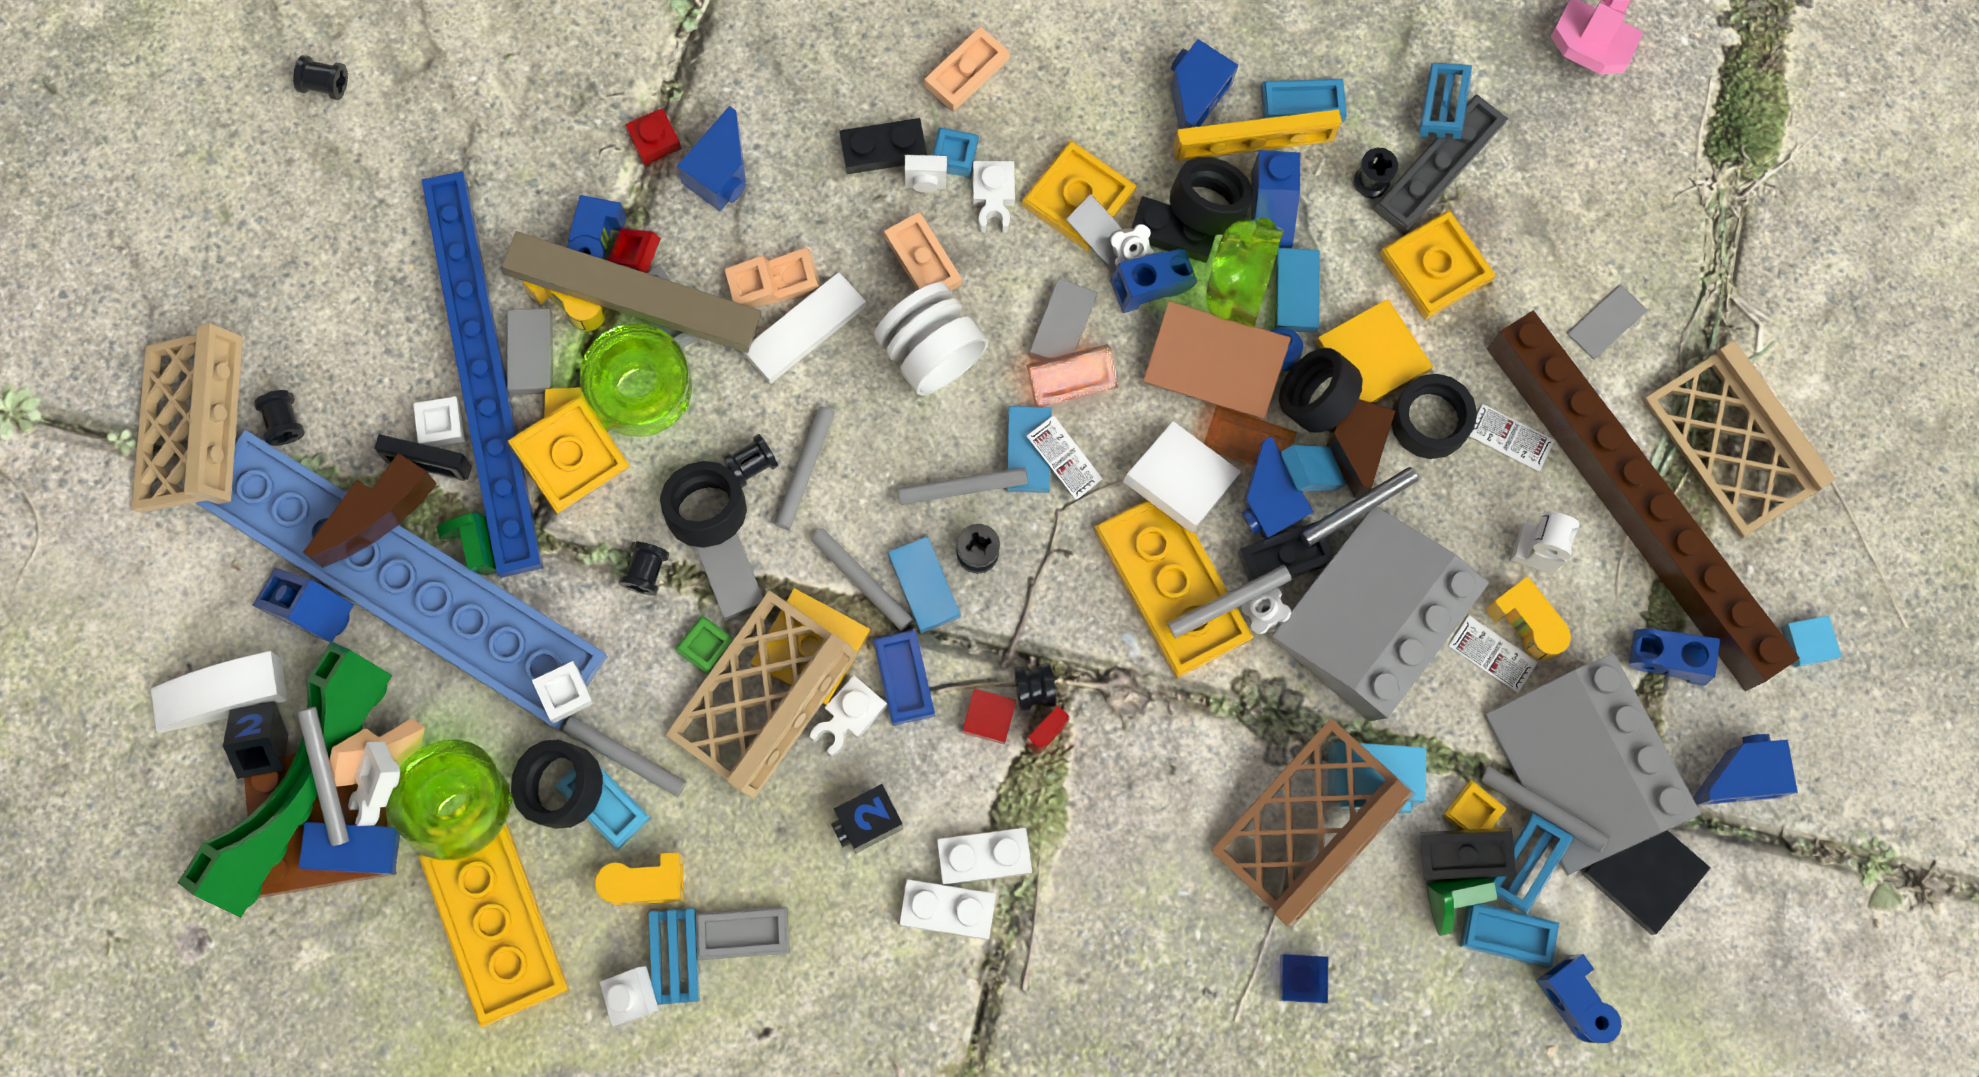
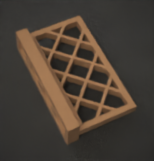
M1330 718L1211 851L1252 889L1287 927L1294 926L1416 793L1335 720ZM1333 732L1346 743L1347 763H1321V745ZM1353 751L1366 762L1353 763ZM1314 753L1315 764L1303 765ZM1354 768H1373L1386 781L1374 794L1355 795ZM1322 769H1347L1349 795L1323 796ZM1298 770H1315L1316 796L1291 797V778ZM1284 786L1285 797L1273 798ZM1355 800H1367L1356 812ZM1323 801H1349L1350 820L1343 828H1325ZM1293 802H1317L1318 829H1293ZM1268 803H1285L1286 830H1261V811ZM1254 819V831H1243ZM1337 833L1326 845L1325 834ZM1294 834H1318L1319 854L1312 861H1294ZM1262 835H1286L1288 862H1263ZM1238 836H1255L1256 863H1239L1226 849ZM1307 866L1295 879V867ZM1263 867H1288L1289 886L1278 899L1264 887ZM1245 868H1256L1257 880Z

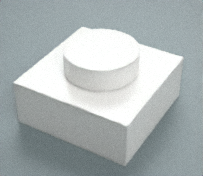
M905 155V188H914L916 191L925 193L934 192L937 189H946L947 156Z
M456 396L413 403L418 443L436 447L465 442L461 405Z
M574 661L532 680L552 723L594 704Z
M646 966L634 968L599 982L612 1027L626 1024L659 1011Z

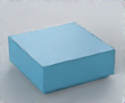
M1829 615L1788 623L1782 626L1787 642L1800 657L1793 663L1794 668L1833 661L1842 657Z

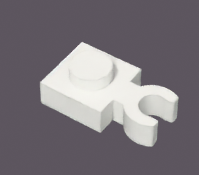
M973 161V206H984L979 213V230L981 233H986L987 220L995 217L1002 222V233H1007L1010 225V214L1004 206H1014L1015 203L1014 161Z
M853 675L825 707V711L833 718L829 722L817 724L810 733V739L816 742L822 734H832L835 737V742L829 747L827 753L829 756L834 757L842 750L846 733L849 731L859 739L886 709L887 703Z
M385 742L366 743L354 776L358 788L357 791L351 794L348 807L349 810H359L355 821L356 826L375 825L379 819L380 807L387 806L392 789L397 787L399 783V765L396 760H393Z

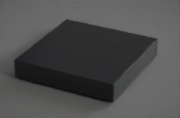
M1665 831L1588 866L1582 875L1650 935H1656L1711 867L1672 833Z

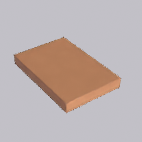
M1169 301L1143 382L1265 420L1291 337Z

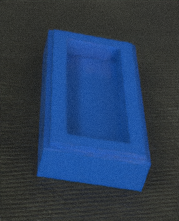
M916 630L873 639L892 726L935 717Z
M305 822L299 869L395 875L401 829L397 827L346 824L350 841L331 846L325 823Z

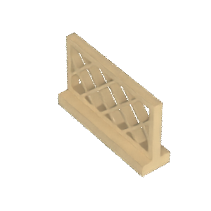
M209 323L197 326V333L194 335L146 346L132 510L143 513L201 501H209L216 504L231 502L243 336ZM195 353L194 367L192 368L188 361ZM170 355L173 360L161 375V356ZM183 371L187 377L175 392L171 384L179 373ZM192 393L191 408L189 409L185 401ZM165 394L169 402L160 414L157 415V403ZM179 411L184 418L172 433L167 426ZM161 435L166 442L157 455L154 456V444ZM188 435V447L186 450L181 443ZM176 453L180 460L171 473L168 474L164 466L173 454ZM185 476L184 491H182L178 484ZM158 477L162 485L154 496L149 498L150 486Z
M1735 340L1643 400L1741 538L1746 537L1836 480ZM1711 367L1722 381L1720 395L1696 391L1699 375ZM1691 380L1690 389L1681 388L1682 385ZM1728 390L1734 398L1726 397ZM1670 393L1688 397L1684 418L1668 415L1659 403V400ZM1695 398L1718 403L1714 424L1691 419ZM1725 404L1742 408L1747 415L1745 429L1721 425ZM1675 424L1682 425V430H1681V432L1679 431V429L1676 427ZM1753 425L1758 430V432L1752 431ZM1689 427L1713 431L1709 452L1692 449L1686 441ZM1719 433L1743 437L1739 458L1715 454ZM1750 439L1764 441L1772 450L1770 464L1746 460ZM1699 458L1707 459L1706 467ZM1778 459L1784 467L1777 466ZM1714 461L1737 465L1733 487L1717 484L1711 475ZM1744 467L1768 472L1764 493L1741 489ZM1775 473L1791 476L1801 492L1791 498L1771 495ZM1724 493L1732 494L1731 502ZM1739 496L1762 500L1760 517L1748 525L1736 510ZM1770 502L1780 504L1768 512Z
M769 590L668 730L666 736L726 779L737 790L755 799L858 652L845 641ZM777 606L785 612L787 630L766 634L764 620L772 608ZM794 619H796L804 626L795 628ZM814 632L824 639L814 655L799 658L796 636ZM788 638L791 660L769 664L767 642ZM759 644L761 666L740 670L738 656L745 647ZM806 665L801 671L800 666ZM792 668L794 683L789 690L773 694L771 672ZM762 674L765 696L743 700L741 679ZM733 681L735 702L714 707L712 693L719 683ZM774 702H779V704L775 708ZM766 704L767 721L762 728L747 731L745 708ZM736 711L739 733L717 737L715 715ZM706 717L709 739L691 742L682 735L693 719ZM754 738L749 744L748 739ZM740 741L741 757L730 771L720 763L719 745ZM710 747L711 756L702 749Z

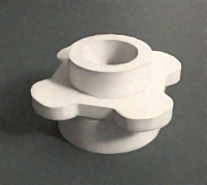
M1138 224L1134 229L1127 228L1113 233L1110 242L1113 246V252L1117 256L1115 260L1116 267L1118 263L1155 254L1149 245L1148 238L1151 232L1147 226ZM1132 244L1136 245V249L1134 251H1130L1129 249Z
M1275 588L1242 605V612L1249 616L1252 621L1251 629L1254 633L1274 632L1281 622H1285L1290 618L1291 609L1288 605L1282 603L1280 599L1282 593L1279 588ZM1267 607L1270 608L1268 611H1266V612L1263 613V610H1264L1265 608H1267Z

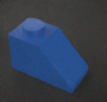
M1197 39L1189 51L1183 48L1176 56L1170 68L1174 71L1170 88L1179 129L1202 126L1233 85L1238 69V64Z
M731 106L725 110L677 165L681 183L718 211H721L728 202H735L743 193L746 185L740 127L737 112Z
M1259 150L1251 171V186L1253 188L1251 247L1292 248L1300 197V152Z
M1272 436L1259 444L1243 500L1247 509L1241 512L1253 535L1260 532L1264 539L1314 513L1303 492L1296 490L1281 457V452Z
M275 567L252 606L314 637L327 642H333L334 638L341 634L348 625L349 613L354 604L311 579Z
M1770 734L1742 737L1743 744L1727 750L1695 793L1693 800L1696 805L1780 799L1798 793L1788 739L1771 741Z

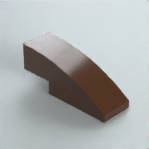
M398 453L372 489L356 480L303 553L322 568L350 557L375 543L397 527L423 502L437 483L426 470Z

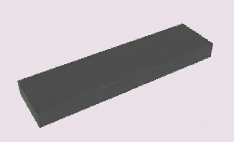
M1476 94L1467 103L1462 138L1453 139V134L1445 133V138H1436L1377 202L1373 211L1405 236L1505 125L1508 118Z

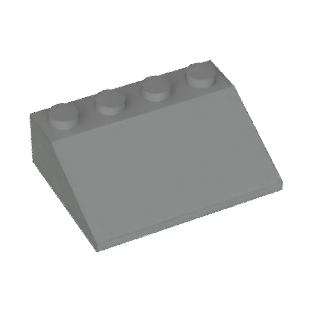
M1375 507L1364 515L1332 559L1291 609L1290 618L1285 622H1281L1270 638L1368 721L1387 719L1488 586L1489 582L1453 552L1380 508Z
M1615 653L1575 669L1484 715L1520 785L1610 837L1609 842L1601 853L1574 837L1559 862L1566 876L1701 815ZM1555 836L1550 841L1553 850L1560 840Z

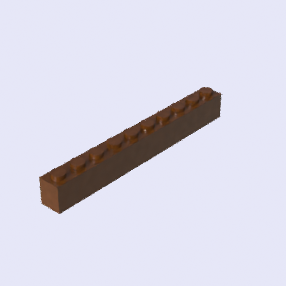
M1532 310L1501 330L1488 346V352L1701 634L1705 637L1720 639L1718 656L1745 692L1768 681L1797 661L1800 657L1536 312Z

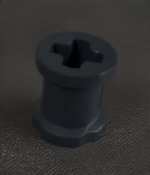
M305 55L298 58L293 74V84L297 92L306 93L312 90L326 93L334 100H340L343 97L348 82V71L345 64L336 62L332 66L313 62L310 56Z
M1379 147L1366 152L1361 160L1360 169L1354 175L1353 183L1355 189L1366 198L1375 199L1381 197L1388 190L1391 180L1398 171L1396 156L1386 148Z
M288 390L271 391L259 396L254 401L255 409L262 413L267 430L264 433L265 442L272 446L295 442L305 434L304 427L297 423L292 407L295 401L294 395Z
M760 434L753 437L752 443L735 453L730 454L726 452L722 455L726 466L738 478L742 488L747 485L748 479L768 467L772 470L779 467L772 451ZM755 458L754 460L750 461L749 463L743 465L744 463L748 462L749 460Z
M640 541L632 542L630 550L633 552L626 576L620 577L619 585L640 594L655 596L659 589L655 584L662 562L667 561L670 554L665 549L653 544Z

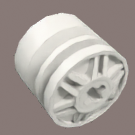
M942 282L929 284L903 299L887 313L874 332L875 340L881 347L887 348V355L891 360H904L900 367L901 374L916 394L922 396L933 393L960 377L983 355L988 347L989 339L972 318L968 316L958 318L962 312V304L952 298L951 290Z

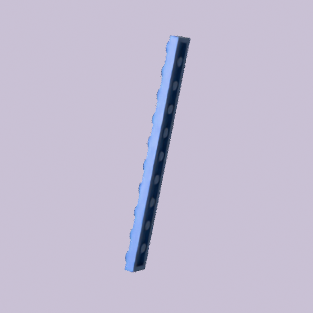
M460 171L422 179L497 575L503 578L543 569L524 467L507 444L508 440L517 435L510 395L507 390V380L467 178L464 172Z

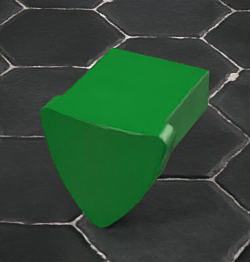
M470 513L445 521L436 527L440 540L461 538L468 570L485 576L497 572L486 516L479 513Z
M1488 877L1439 879L1426 882L1431 913L1439 936L1452 934L1454 928V909L1497 900L1495 882Z

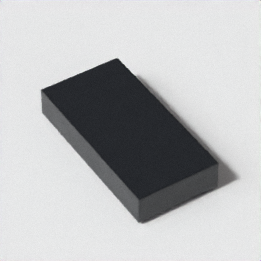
M378 434L374 447L386 463L390 464L399 453L428 473L462 481L468 480L472 465L463 453Z

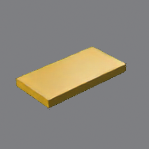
M1148 500L1094 526L1095 534L1176 679L1246 644L1254 638L1238 608L1176 639L1172 636L1167 626L1168 622L1228 593L1194 531L1193 533L1189 532Z
M505 820L419 855L422 868L480 1027L488 1026L570 990L509 825Z

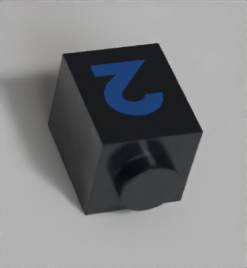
M275 702L229 711L223 748L237 779L283 771L289 734Z
M883 784L834 808L838 820L831 823V826L842 848L851 844L855 854L903 830V823Z

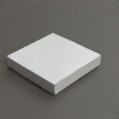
M1173 421L1127 473L1123 482L1189 532L1193 533L1235 482L1241 471Z

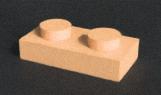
M980 26L924 79V87L952 112H955L1009 60L1010 52Z
M921 212L884 230L885 240L916 290L937 282L946 284L951 291L962 285L961 276Z

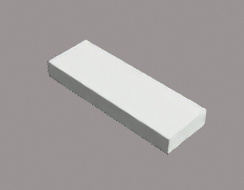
M838 272L752 341L749 352H743V355L771 384L866 308V301Z

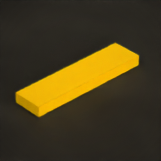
M1338 109L1177 129L1173 144L1174 158L1177 161L1192 160L1196 157H1216L1333 142L1342 123L1340 111Z

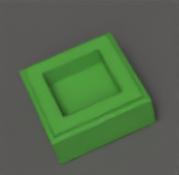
M702 615L675 650L706 675H709L734 638Z

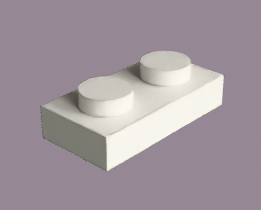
M1026 828L937 839L942 884L945 886L1032 874Z
M907 879L899 926L989 940L996 894Z

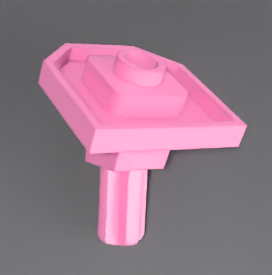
M1569 0L1551 38L1564 57L1602 75L1624 73L1642 37L1643 31L1623 22L1627 12L1626 9L1631 0H1600L1596 8L1580 0Z

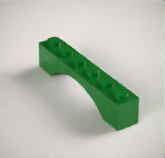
M334 642L329 643L306 679L307 708L316 707L329 761L331 750L334 746L362 730V723L372 707L376 706L385 696L387 683L392 677L390 673L350 649ZM303 735L298 752L289 770L270 797L250 816L226 832L203 841L177 882L192 895L240 918L246 909L257 901L261 894L262 883L272 867L279 864L284 858L288 848L287 843L297 827L302 825L310 816L313 802L318 795Z

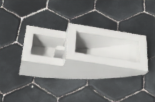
M272 651L200 669L151 689L156 732L158 733L227 719L229 711L232 709L288 701L282 658Z

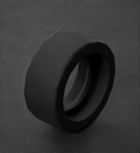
M1196 157L1187 161L1179 170L1170 190L1169 202L1174 214L1187 226L1210 235H1225L1235 231L1242 223L1253 201V188L1248 178L1230 163L1213 157ZM1193 187L1211 189L1222 195L1230 205L1212 203L1201 197Z
M1319 348L1306 354L1296 362L1285 376L1280 388L1279 404L1282 412L1310 433H1321L1334 428L1353 410L1362 392L1363 378L1359 369L1341 353L1332 348ZM1332 377L1324 393L1313 403L1309 404L1312 394L1319 385Z
M1441 374L1423 375L1408 383L1394 403L1392 410L1395 413L1391 425L1393 434L1401 446L1415 456L1427 459L1442 458L1457 451L1468 439L1475 428L1477 409L1473 396L1462 383L1450 376ZM1431 394L1440 396L1448 401L1456 411L1458 418L1457 427L1454 432L1444 439H1434L1426 437L1417 431L1409 417L1410 406L1416 398L1421 395Z
M700 461L685 465L670 476L665 482L660 495L661 510L668 528L676 539L688 546L706 548L722 544L733 537L744 524L747 506L740 481L731 469L720 463ZM717 488L728 494L729 501L721 513L711 519L691 521L682 518L679 514L680 504L688 495L697 490Z
M559 739L543 740L530 747L518 760L512 774L511 795L516 809L525 819L555 829L571 828L585 821L595 810L602 794L603 775L598 761L588 750ZM558 758H565L573 763L576 772L575 788L571 798L563 807L550 811L541 804L538 795L539 781L543 771L551 762Z

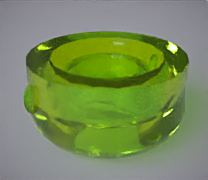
M1259 218L1256 221L1241 219L1234 222L1225 231L1218 246L1206 288L1205 302L1209 313L1222 320L1255 327L1283 236V228L1276 227L1275 223L1268 218Z
M646 324L617 326L603 333L591 344L580 366L579 380L582 393L592 413L598 418L606 432L612 430L615 433L628 437L656 435L671 427L689 409V401L692 395V377L687 359L680 345L659 327ZM648 370L656 373L655 386L642 397L632 398L618 391L619 383L626 375L633 371Z
M443 740L417 750L399 767V783L397 787L392 789L386 806L387 814L391 824L413 850L431 859L456 861L470 857L483 850L495 840L503 829L509 816L510 804L513 799L504 775L498 770L493 759L483 748L463 740ZM463 793L467 794L466 800L456 811L444 816L438 815L443 805L451 798Z

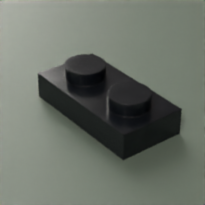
M920 118L839 130L846 174L905 166V155H927Z
M1142 196L1131 228L1134 229L1136 225L1143 224L1151 232L1148 238L1150 246L1166 251L1184 249L1188 258L1207 263L1216 235L1196 231L1184 224L1174 214L1170 204Z
M1311 523L1242 547L1237 553L1249 582L1282 565L1286 566L1292 579L1323 568L1332 559L1334 554L1327 537L1308 547L1302 540L1300 532L1314 524Z
M1512 828L1420 832L1424 880L1516 876Z

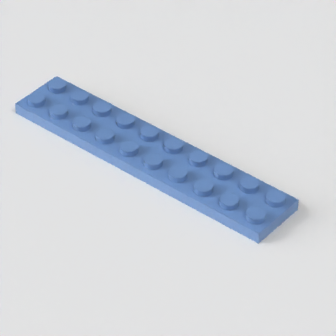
M244 430L235 442L231 502L216 504L209 501L196 502V504L551 727L559 730L566 718L555 723L550 721L532 680L574 661L588 687L608 657L605 652L476 572L468 570L463 564L400 525L375 543L350 557L322 568L305 555L303 551L347 492L252 433Z

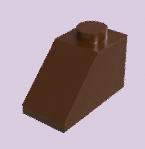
M1358 399L1356 406L1343 421L1334 428L1326 430L1330 432L1326 447L1331 448L1341 473L1355 498H1358L1372 488L1395 413L1394 410Z

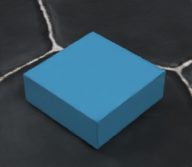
M939 127L932 156H947L948 174L970 178L979 135Z

